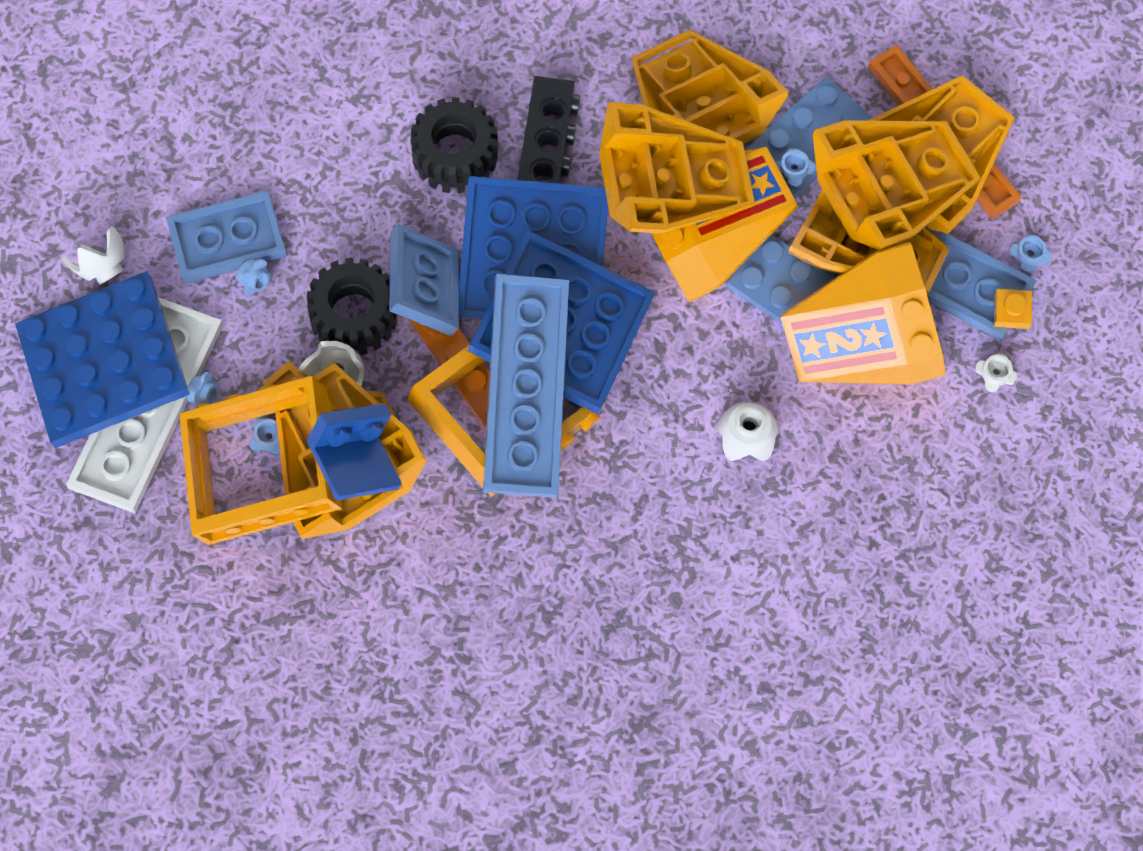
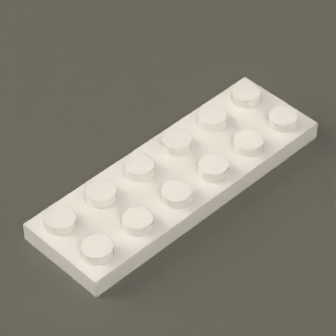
M159 298L188 386L193 377L200 376L222 330L223 323L222 320ZM187 396L90 434L66 483L68 489L136 513L180 419L179 413H182L188 402Z

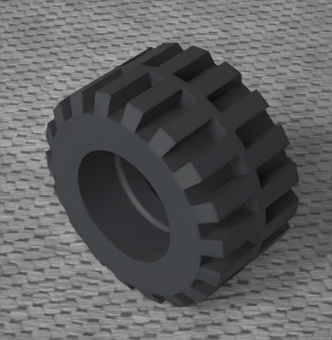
M452 97V102H445V98L437 100V106L435 107L431 103L425 107V115L422 113L417 115L415 118L416 125H412L410 138L413 165L415 170L418 169L419 177L423 181L428 178L430 187L436 189L438 184L442 185V192L450 193L451 187H457V193H465L464 186L468 185L469 176L489 178V170L494 172L496 159H498L497 127H494V119L491 115L486 116V109L479 105L475 108L474 101L469 99L462 103L459 97ZM450 135L464 136L473 142V146L461 154L444 153L436 147V144L444 137Z
M345 258V264L339 265L338 260L330 263V270L323 267L318 272L319 279H312L310 283L311 291H307V309L312 330L315 335L318 334L319 342L338 341L349 345L354 350L359 349L360 356L368 354L367 347L371 345L375 351L381 348L382 338L388 342L392 337L391 328L396 329L398 315L389 311V275L387 273L382 274L381 267L377 264L369 267L368 260L360 258L359 263H354L353 258ZM348 295H361L373 303L371 309L358 318H343L332 310L337 301Z

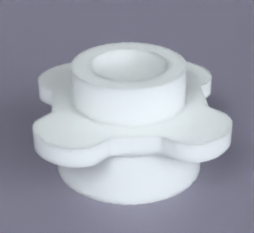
M996 353L986 361L980 360L975 366L976 373L983 377L985 381L984 387L989 392H996L1000 386L1005 384L1012 385L1017 380V373L1013 371L1012 363L1003 353ZM998 370L999 375H995L993 371Z

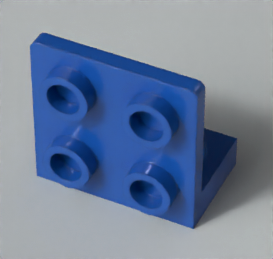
M386 404L321 413L306 441L336 500L393 491L400 488L402 482L379 439L391 417Z

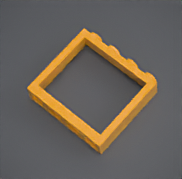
M468 345L413 385L407 401L483 487L485 453L436 398V396L485 361V359L468 352ZM581 407L564 420L561 431V451L574 441L575 437L573 435L580 429H583L585 432L589 431L601 419L599 414ZM488 493V494H489L491 497H493V496L496 495L497 493Z
M312 375L301 379L296 376L287 383L264 385L258 388V391L252 393L229 395L224 401L214 404H198L199 408L179 413L192 536L207 545L342 509L341 500L334 498L317 461L316 469L319 485L317 487L215 514L207 432L307 403L309 405L311 429H313L320 414L330 412L327 387Z

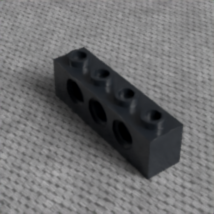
M534 76L517 180L561 184L562 176H569L571 156L565 155L566 146H573L576 125H571L570 121L571 115H578L580 95L574 94L575 81ZM557 115L560 118L556 120H550L546 118V116ZM544 145H552L555 147V149L544 150L541 147ZM540 175L549 176L551 179L548 181H539L536 179V177Z

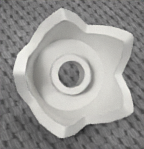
M110 227L107 230L106 254L86 245H81L77 251L79 266L66 256L60 258L74 273L88 281L96 278L100 285L124 270L120 262L125 259V248L119 233L114 227Z
M321 341L318 344L317 351L306 358L298 369L302 375L308 377L316 375L333 363H340L344 367V372L360 386L364 377V365L359 354L349 345L338 341Z
M742 402L732 406L722 414L716 424L717 432L722 435L725 456L731 461L741 459L747 455H752L761 461L767 460L773 452L775 439L779 433L778 423L773 414L766 407L753 402ZM745 422H752L756 428L749 431L743 427V424Z

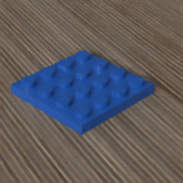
M469 176L459 281V318L483 319L494 297L496 274L506 273L527 230L603 266L608 214L605 188Z
M527 230L505 275L569 280L563 398L599 414L656 292ZM494 297L467 350L489 362Z
M148 271L15 323L48 437L54 448L190 395L152 277Z

